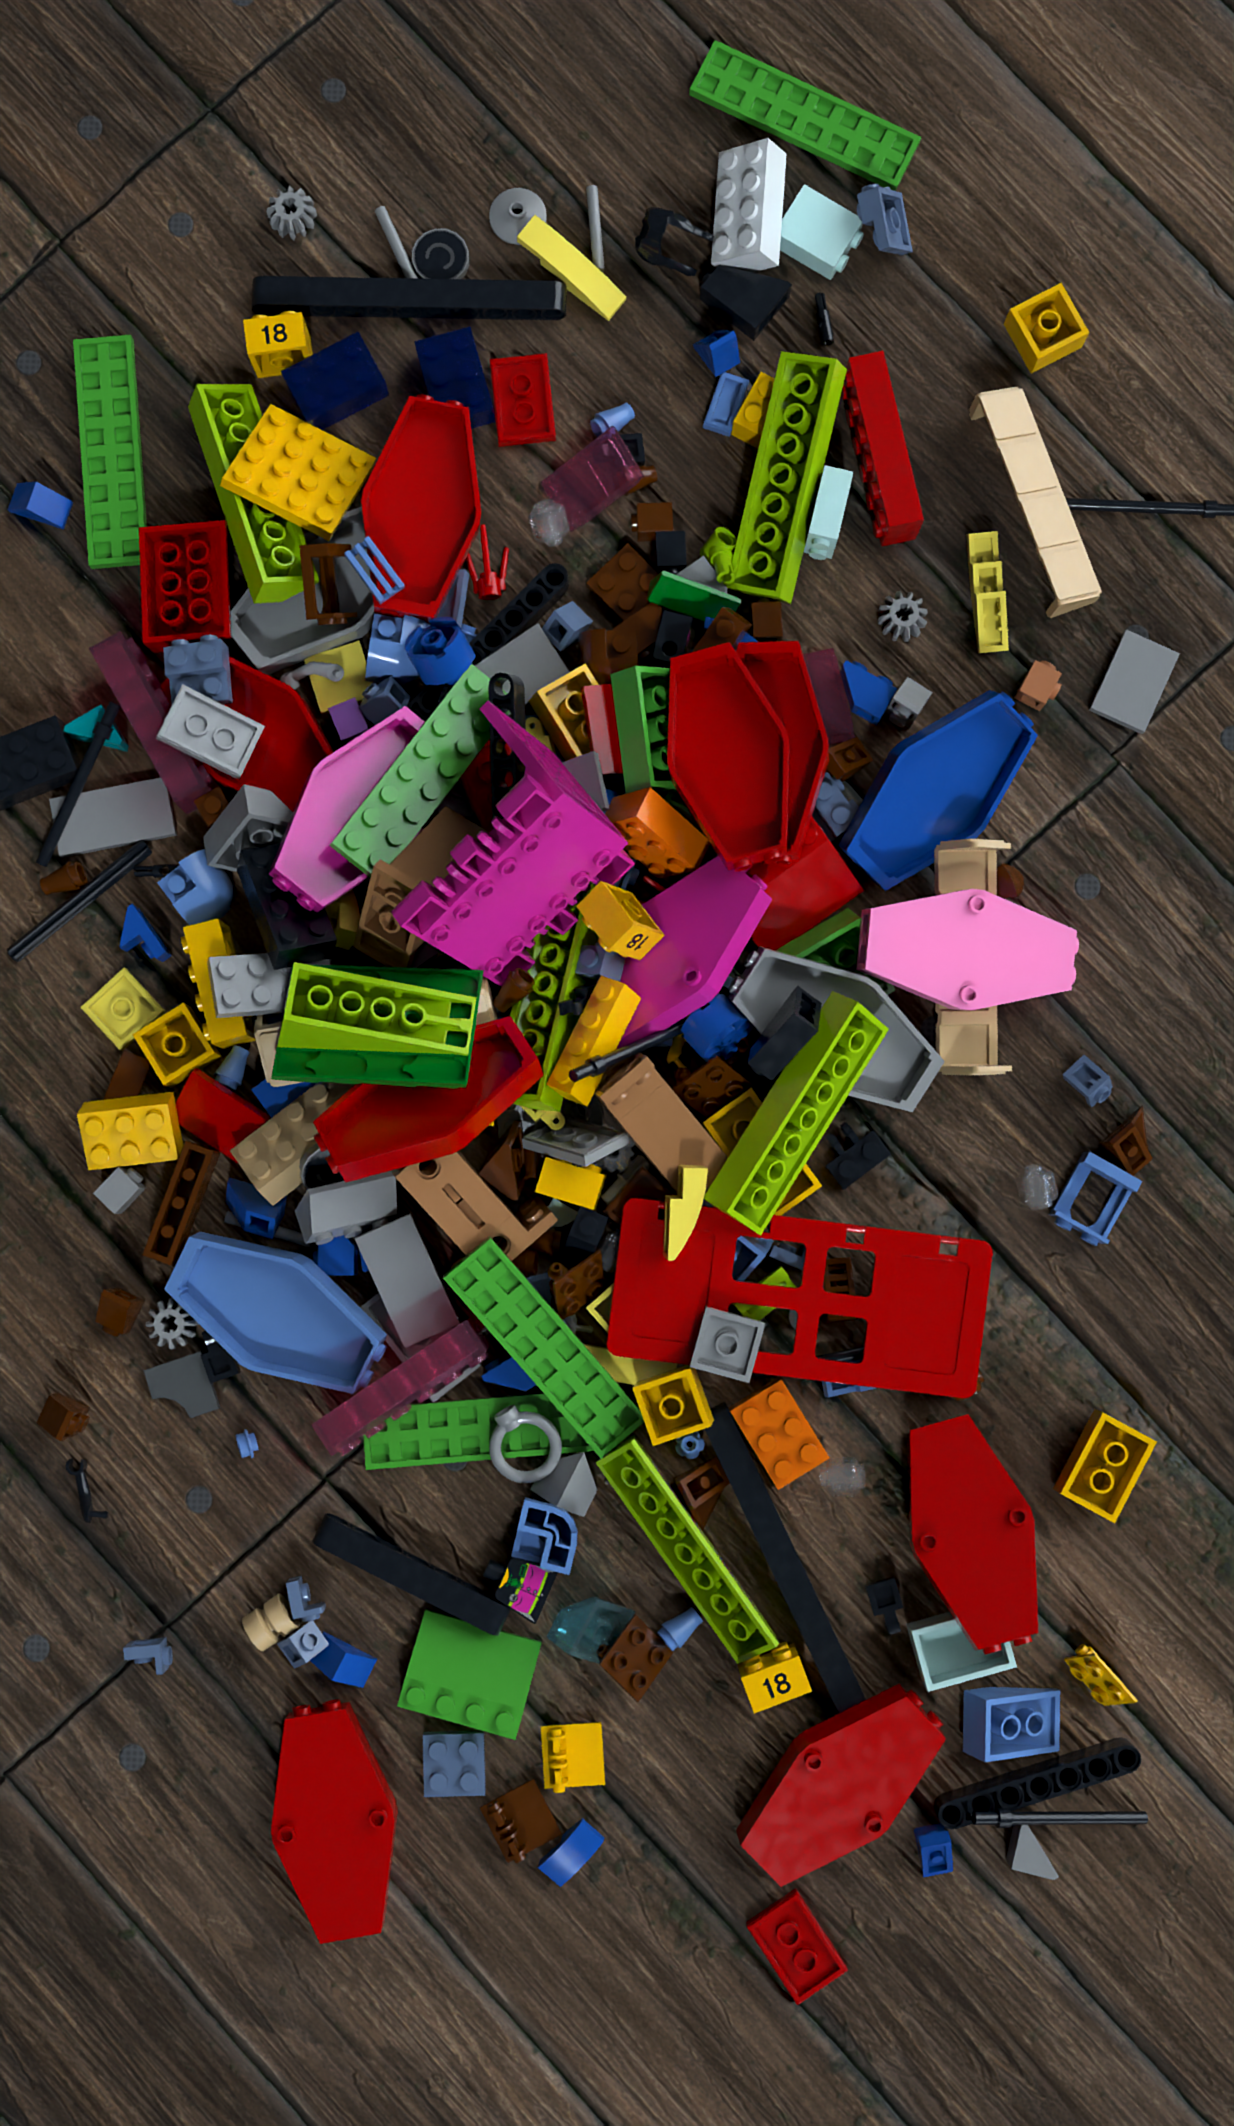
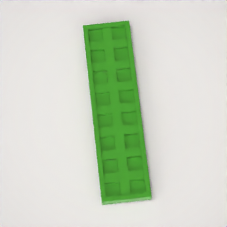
M714 40L689 90V96L882 187H890L894 191L897 190L921 141L920 136L716 40Z
M131 335L74 339L88 563L91 569L140 565L139 527H147L134 339Z
M472 663L452 686L329 845L369 878H371L373 866L380 859L390 865L411 843L490 739L489 720L480 710L489 700L488 686L490 678Z
M490 1236L443 1275V1279L601 1459L644 1423L639 1407Z
M544 1393L361 1409L366 1470L491 1460L489 1442L492 1432L497 1426L494 1416L513 1404L519 1412L538 1413L554 1424L561 1437V1454L594 1450ZM520 1424L512 1431L506 1432L502 1440L501 1451L504 1458L549 1455L550 1444L547 1435L542 1429L532 1424Z

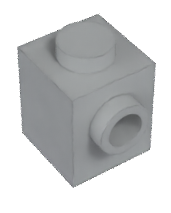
M118 1167L93 1194L114 1214H122L146 1187L141 1183L143 1177L132 1167L129 1169Z

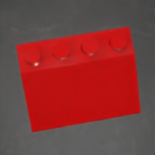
M226 520L139 527L143 644L154 653L164 652L163 647L171 646V642L177 639L188 640L189 643L200 642V637L204 635H215L218 639L222 640L231 638Z
M813 817L807 830L799 860H791V863L786 865L766 864L764 861H761V864L753 865L746 872L750 878L756 874L768 886L764 891L772 898L751 938L758 948L761 946L777 950L815 927L864 891Z

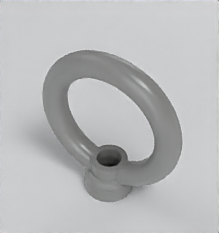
M514 1404L504 1408L494 1416L497 1426L490 1437L489 1453L495 1468L507 1479L518 1483H533L547 1477L557 1466L562 1453L561 1437L554 1424L538 1413L519 1412ZM520 1424H532L539 1427L547 1435L550 1444V1451L546 1461L540 1467L531 1471H520L511 1467L505 1461L501 1451L502 1440L506 1432L512 1431Z

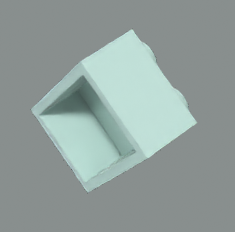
M950 1612L906 1624L921 1680L928 1692L1017 1667L1010 1641L1001 1643L1003 1649L1001 1651L984 1655L983 1649L975 1651Z

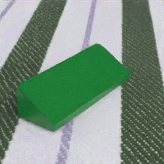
M664 570L650 581L647 596L649 602L705 621V617L715 619L722 607H729L736 612L741 604V599Z

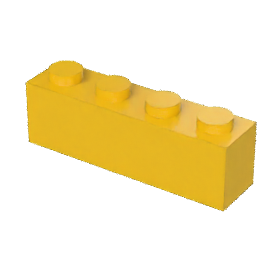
M600 976L546 1085L562 1097L588 1107L604 1073L595 1077L588 1076L573 1082L569 1077V1071L584 1065L585 1061L596 1055L602 1057L616 1050L641 997L625 983Z

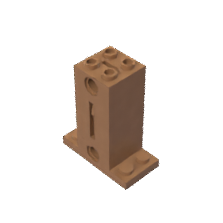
M445 806L390 865L380 859L373 866L353 947L386 967L411 968L415 952L424 943V940L402 928L391 911L421 880L435 887L432 880L436 876L444 879L449 874L446 866L451 861L457 864L450 851L467 834L481 842L477 838V834L481 830L488 834L490 832Z
M638 1053L607 1067L594 1093L604 1108L624 1132L628 1134L629 1138L676 1194L678 1192V1165H703L708 1168L707 1189L713 1183L728 1157L655 1070V1065L646 1055Z
M459 1151L391 1170L394 1177L466 1256L490 1236L512 1261L558 1221L539 1195L534 1199L526 1200L520 1206L519 1212L515 1214L492 1187L478 1175L475 1168ZM463 1258L458 1259V1260L452 1265L451 1269H452L457 1263H459Z

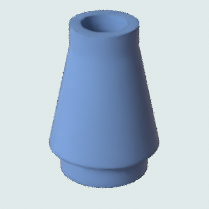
M626 402L620 406L596 413L594 419L590 421L593 433L600 441L605 439L611 440L613 435H616L630 420L635 418L632 407Z
M233 1045L229 1054L215 1071V1080L235 1092L237 1087L242 1085L247 1057L250 1052L242 1047Z
M691 1607L682 1614L661 1624L662 1628L657 1633L668 1648L673 1651L677 1647L680 1649L703 1620L695 1609Z

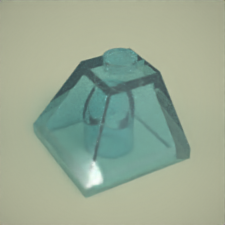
M593 1596L561 1609L546 1637L568 1655L599 1664L600 1661L596 1653L599 1646L602 1644L612 1646L635 1614V1611Z

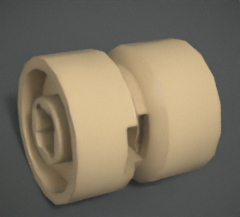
M280 1593L265 1602L263 1610L256 1608L242 1618V1624L248 1637L260 1651H265L277 1643L279 1635L285 1637L300 1627L299 1619L293 1620L290 1603Z

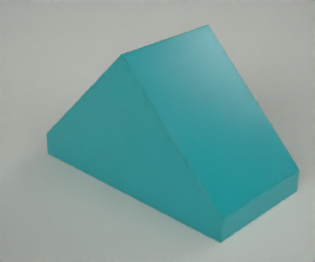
M100 704L66 724L63 731L70 738L91 743L95 724L97 721H101L106 709ZM113 722L111 728L114 730L109 740H105L103 746L128 752L129 746L117 725Z

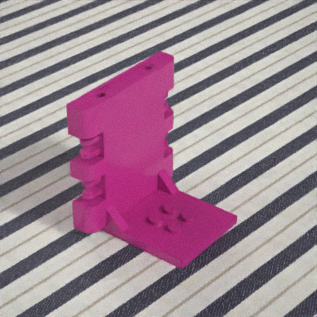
M488 700L480 710L526 766L524 777L495 805L504 818L501 819L495 816L491 820L494 829L489 834L481 830L477 834V838L481 842L467 834L450 851L457 864L451 861L446 866L449 874L444 879L436 876L432 880L435 887L421 880L391 913L402 928L472 970H484V977L502 986L509 971L521 968L527 972L536 963L524 947L532 948L536 944L534 937L538 933L545 935L549 931L546 925L564 935L579 920L569 908L568 903L574 906L578 902L576 895L581 890L587 893L592 888L589 884L590 881L595 885L600 881L614 885L635 865V862L623 849L628 844L627 840L562 764L557 755Z

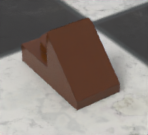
M855 737L829 748V763L826 772L831 777L835 776L837 780L840 779L841 782H844L869 765L873 759L859 739Z

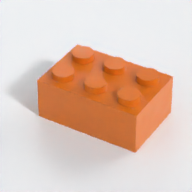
M651 787L613 797L609 805L610 810H607L605 815L627 840L628 844L624 849L628 851L629 856L642 863L651 875L661 879L693 872L699 868L710 845L708 838Z
M777 1377L728 1408L778 1490L830 1458L780 1377Z

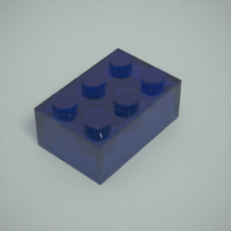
M470 326L414 341L428 396L433 397L434 401L446 403L447 400H455L461 402L463 406L469 407L471 429L496 422L494 408Z
M359 332L281 371L285 384L305 422L321 430L389 396L386 382Z

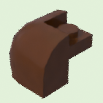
M606 628L579 634L580 666L586 663L598 685L611 684L610 674L633 666H640L638 662L636 629L606 631Z

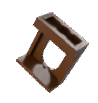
M323 543L299 545L306 620L317 619L318 625L347 624L348 617H358L357 612H339L335 558L345 557L344 553L352 550L351 544ZM312 558H319L323 596L321 613L317 610Z

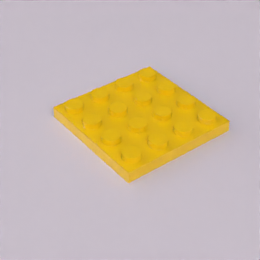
M270 404L222 477L220 486L330 541L373 469L377 458Z

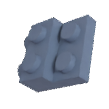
M878 184L862 187L861 193L857 194V214L862 224L875 228L873 230V240L879 251L898 255L913 252L902 193L891 190L890 187H879Z
M204 635L200 637V642L189 643L188 640L177 639L171 642V646L163 647L165 676L170 680L171 706L182 684L223 705L233 703L229 649L222 639H218L215 635Z
M826 772L812 817L828 839L833 842L846 832L859 806L853 799L847 801L842 794L845 788L841 780H837L835 776L831 777Z

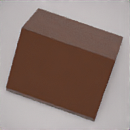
M521 1120L514 1121L493 1145L478 1175L511 1200H518L526 1182V1179H524L525 1164Z

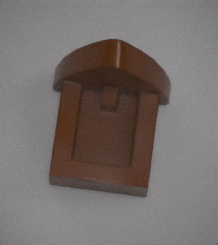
M1008 864L997 866V896L1003 899L1018 897L1023 890V875Z

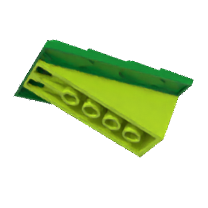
M294 962L290 972L271 1079L311 1083H366L405 1087L466 1088L484 970L313 965Z

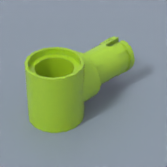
M717 527L700 549L701 557L704 555L710 565L714 566L717 581L728 585L735 580L732 566V550L736 546L737 539L730 530L724 527Z

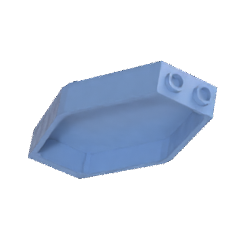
M198 1232L188 1238L164 1288L240 1365L251 1371L354 1394L359 1388L367 1387L374 1374L370 1370L374 1361L379 1362L387 1348L383 1344L387 1334L311 1259L299 1253Z

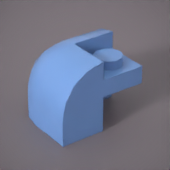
M374 613L365 681L381 683L389 676H392L400 686H406V683L416 680L419 674L408 658L405 642L416 628L421 626L422 629H425L430 625L413 616L404 615V618Z
M205 849L196 851L179 861L180 865L157 882L173 903L172 905L189 925L217 918L221 919L231 909L230 906L234 897V884L225 869L207 865Z
M525 1497L511 1557L540 1563V1568L570 1575L578 1534L574 1518L563 1508Z

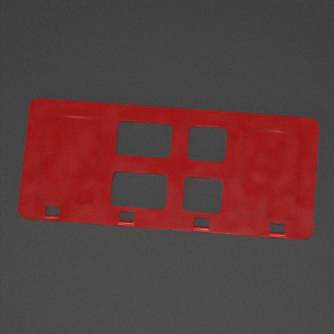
M631 1198L624 1204L607 1336V1348L614 1356L689 1365L705 1306L728 1312V1307L731 1303L791 1309L797 1312L793 1351L790 1354L758 1351L752 1373L957 1398H969L975 1393L993 1256L992 1247L986 1241L773 1215L770 1220L769 1232H763L760 1236L718 1208L702 1206L695 1227L685 1246L674 1261H668L663 1256L664 1219H658L659 1208L665 1209V1201ZM846 1233H864L863 1244L845 1242ZM748 1236L803 1243L805 1245V1255L800 1286L793 1288L734 1280L732 1273L737 1238ZM940 1243L957 1245L956 1255L939 1253ZM838 1247L874 1253L873 1275L869 1295L858 1296L834 1293L823 1289L827 1251L829 1248ZM822 1314L856 1317L866 1320L863 1357L860 1362L821 1359L815 1356L818 1324Z

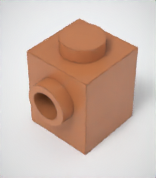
M1035 660L1014 698L1040 711L1048 699H1055L1061 688L1058 680L1062 673L1057 671L1056 667L1047 661L1039 662Z

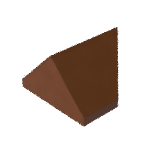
M1143 1105L1099 1143L1117 1165L1132 1176L1153 1159L1148 1151Z
M713 1457L675 1477L676 1484L702 1531L724 1488L730 1484L717 1457Z

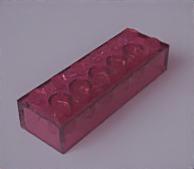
M119 631L90 647L89 650L172 799L186 814H189L198 809L194 800L218 787V785L207 772L204 765L200 766L202 761L156 739L171 708V704L161 688H159L161 683L156 674L145 663L148 660L139 645L137 646L132 637L127 639Z
M470 1317L311 1426L331 1456L337 1452H340L343 1456L361 1443L359 1437L365 1434L367 1438H370L387 1425L384 1420L391 1416L393 1421L407 1413L412 1408L410 1405L412 1401L417 1399L420 1404L438 1391L435 1387L437 1384L443 1382L447 1386L463 1374L460 1370L462 1367L468 1364L472 1369L488 1357L486 1351L490 1348V1345Z

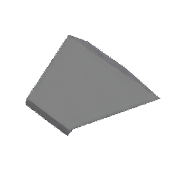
M582 1452L560 1458L555 1469L544 1479L534 1482L530 1490L549 1503L584 1517L598 1489L585 1453Z

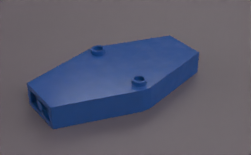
M988 690L899 742L889 752L838 844L853 862L883 890L886 891L933 864L934 849L936 845H940L941 841L976 839L985 830L1038 736L1031 728L1034 725L1033 722L1024 713L1018 714L1013 708L1015 702L1005 692L997 693Z

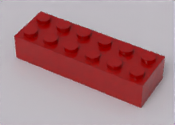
M884 351L850 357L846 366L847 372L841 398L842 400H847L849 409L846 410V419L849 428L853 427L855 437L852 440L855 455L860 454L862 465H859L860 478L862 483H867L868 487L866 503L868 509L873 510L875 520L872 521L875 538H880L882 547L915 540L924 517Z

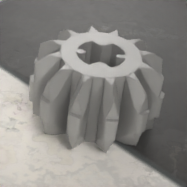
M290 185L286 193L278 189V198L270 197L269 204L271 207H268L266 211L268 218H270L271 228L278 230L282 238L288 233L293 240H295L297 233L306 237L305 228L314 229L313 219L317 216L316 209L313 207V199L310 196H306L302 188L295 193Z
M897 591L895 599L887 596L884 600L886 605H880L878 609L882 616L878 618L877 622L879 625H886L882 633L883 635L890 632L894 633L892 636L893 641H896L899 635H901L904 642H908L910 634L918 637L921 633L920 628H925L927 624L923 617L927 615L928 611L926 608H919L923 600L922 598L916 601L911 600L913 597L912 592H909L906 598H904L901 591ZM899 612L904 613L903 617L908 616L906 621L901 620L902 616L900 618L897 617Z
M169 1298L168 1304L163 1300L157 1302L159 1311L151 1309L148 1312L150 1316L155 1318V1320L146 1322L147 1327L154 1326L155 1329L148 1336L150 1338L160 1336L157 1341V1346L159 1347L164 1346L166 1342L169 1349H175L177 1342L181 1346L187 1345L186 1336L193 1338L196 1335L195 1331L190 1329V1326H196L199 1323L196 1320H190V1315L179 1304L177 1305L173 1298ZM175 1317L174 1323L178 1327L169 1329L170 1323L167 1322V1319Z

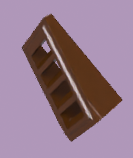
M851 1257L826 1259L823 1283L825 1291L856 1295ZM846 1268V1273L829 1275L828 1270ZM847 1281V1285L830 1287V1282ZM827 1314L828 1323L858 1319L856 1317Z

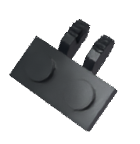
M846 1122L840 1125L841 1131L853 1144L846 1151H844L839 1140L834 1135L829 1133L825 1136L827 1142L838 1155L825 1167L842 1190L846 1189L891 1155L874 1130L859 1140Z

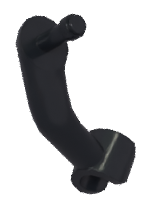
M70 1458L65 1466L69 1474L75 1475L80 1509L84 1521L90 1523L92 1517L108 1518L109 1512L93 1511L91 1492L85 1474L88 1466L87 1461L81 1459V1467L77 1471L73 1467V1458Z

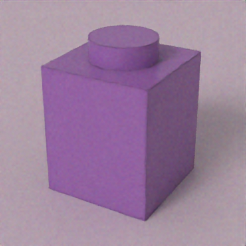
M355 697L328 708L343 745L369 730Z

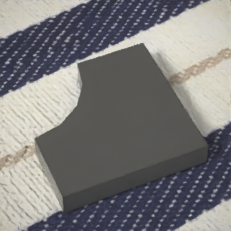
M203 1351L143 1370L152 1399L167 1398L174 1400L185 1408L190 1418L221 1408L213 1383L210 1384L200 1356L203 1354Z

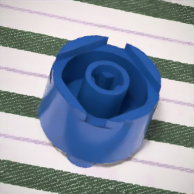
M438 617L429 620L431 625L425 629H422L421 626L416 628L407 638L405 650L425 685L447 683L452 686L469 668L476 654L462 629L453 618Z
M717 994L709 1002L710 1005L704 1010L699 1008L692 1012L681 1028L682 1037L705 1062H708L716 1055L723 1057L724 1060L732 1057L738 1050L736 1044L742 1038L749 1035L754 1028L725 994Z

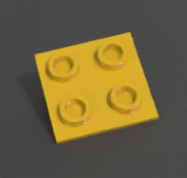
M1081 1644L1075 1650L1078 1656L1064 1658L1073 1676L1085 1683L1091 1690L1092 1697L1098 1703L1109 1706L1136 1703L1138 1701L1091 1646L1087 1647L1085 1644Z
M601 1722L541 1726L544 1789L553 1788L554 1793L565 1792V1787L605 1785Z

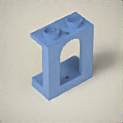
M1090 1151L1083 1152L1049 1215L1056 1218L1054 1223L1067 1231H1071L1074 1228L1081 1232L1080 1238L1091 1245L1097 1246L1098 1243L1108 1244L1110 1240L1107 1239V1236L1132 1192L1138 1191L1143 1181ZM1090 1171H1093L1116 1184L1098 1219L1094 1224L1086 1227L1071 1218L1070 1209Z

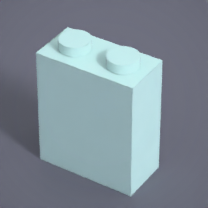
M804 184L782 219L780 251L831 280L836 271L841 273L849 260L847 254L850 249H856L864 236V233L861 231L862 221L856 214Z
M824 466L804 547V553H808L814 559H832L839 537L853 471Z

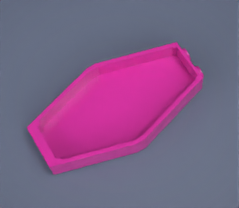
M406 706L321 760L305 781L269 875L273 877L272 881L277 887L286 892L289 890L298 897V903L308 911L314 910L318 913L369 878L329 845L424 724V721Z
M717 856L642 904L643 908L665 936L641 960L631 957L625 958L620 982L625 983L641 997V1000L616 1050L655 1032L667 1029L709 1003L719 993L772 901V898L764 891L768 886L756 874L750 878L746 874L748 870L736 872L734 869L727 870L720 857Z

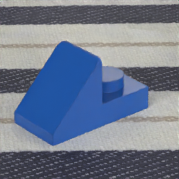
M134 904L129 905L126 911L120 949L127 952L144 941L141 947L149 958L155 957L159 961L164 962L172 954L140 908Z
M941 1823L915 1828L914 1836L923 1878L953 1872L952 1843L949 1831H945Z

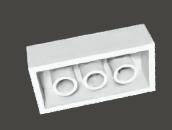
M769 138L719 152L713 229L714 238L711 264L716 268L718 265H723L753 273L779 266L786 153Z

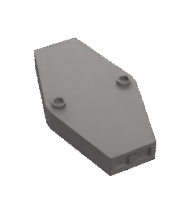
M362 506L346 512L330 541L306 529H302L307 545L323 543L351 544V549H353L356 544L362 543L365 539ZM357 554L355 556L356 560L370 577L369 567L361 556ZM346 557L335 558L339 612H357L358 617H348L347 624L318 625L317 619L306 620L304 591L283 602L256 604L253 603L249 588L245 591L230 612L231 637L258 671L267 675L300 663L304 659L318 653L359 640L371 630L374 618L372 593ZM312 558L319 577V582L315 585L317 610L321 613L323 596L319 558Z
M759 946L757 951L752 950L744 962L746 969L741 977L736 976L728 988L730 994L727 998L749 1020L760 1035L797 986L822 1003L821 1008L832 991L858 1001L889 1030L848 1096L909 1112L914 1111L945 1061L876 982L860 973Z

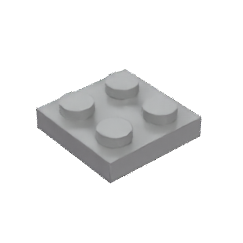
M705 1306L689 1366L749 1383L765 1322Z

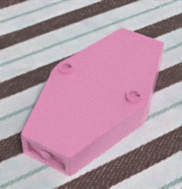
M967 889L863 909L856 970L949 1009L976 1010L1072 990V985L1076 979L1074 959L1079 949V940L1077 938V930L985 890Z

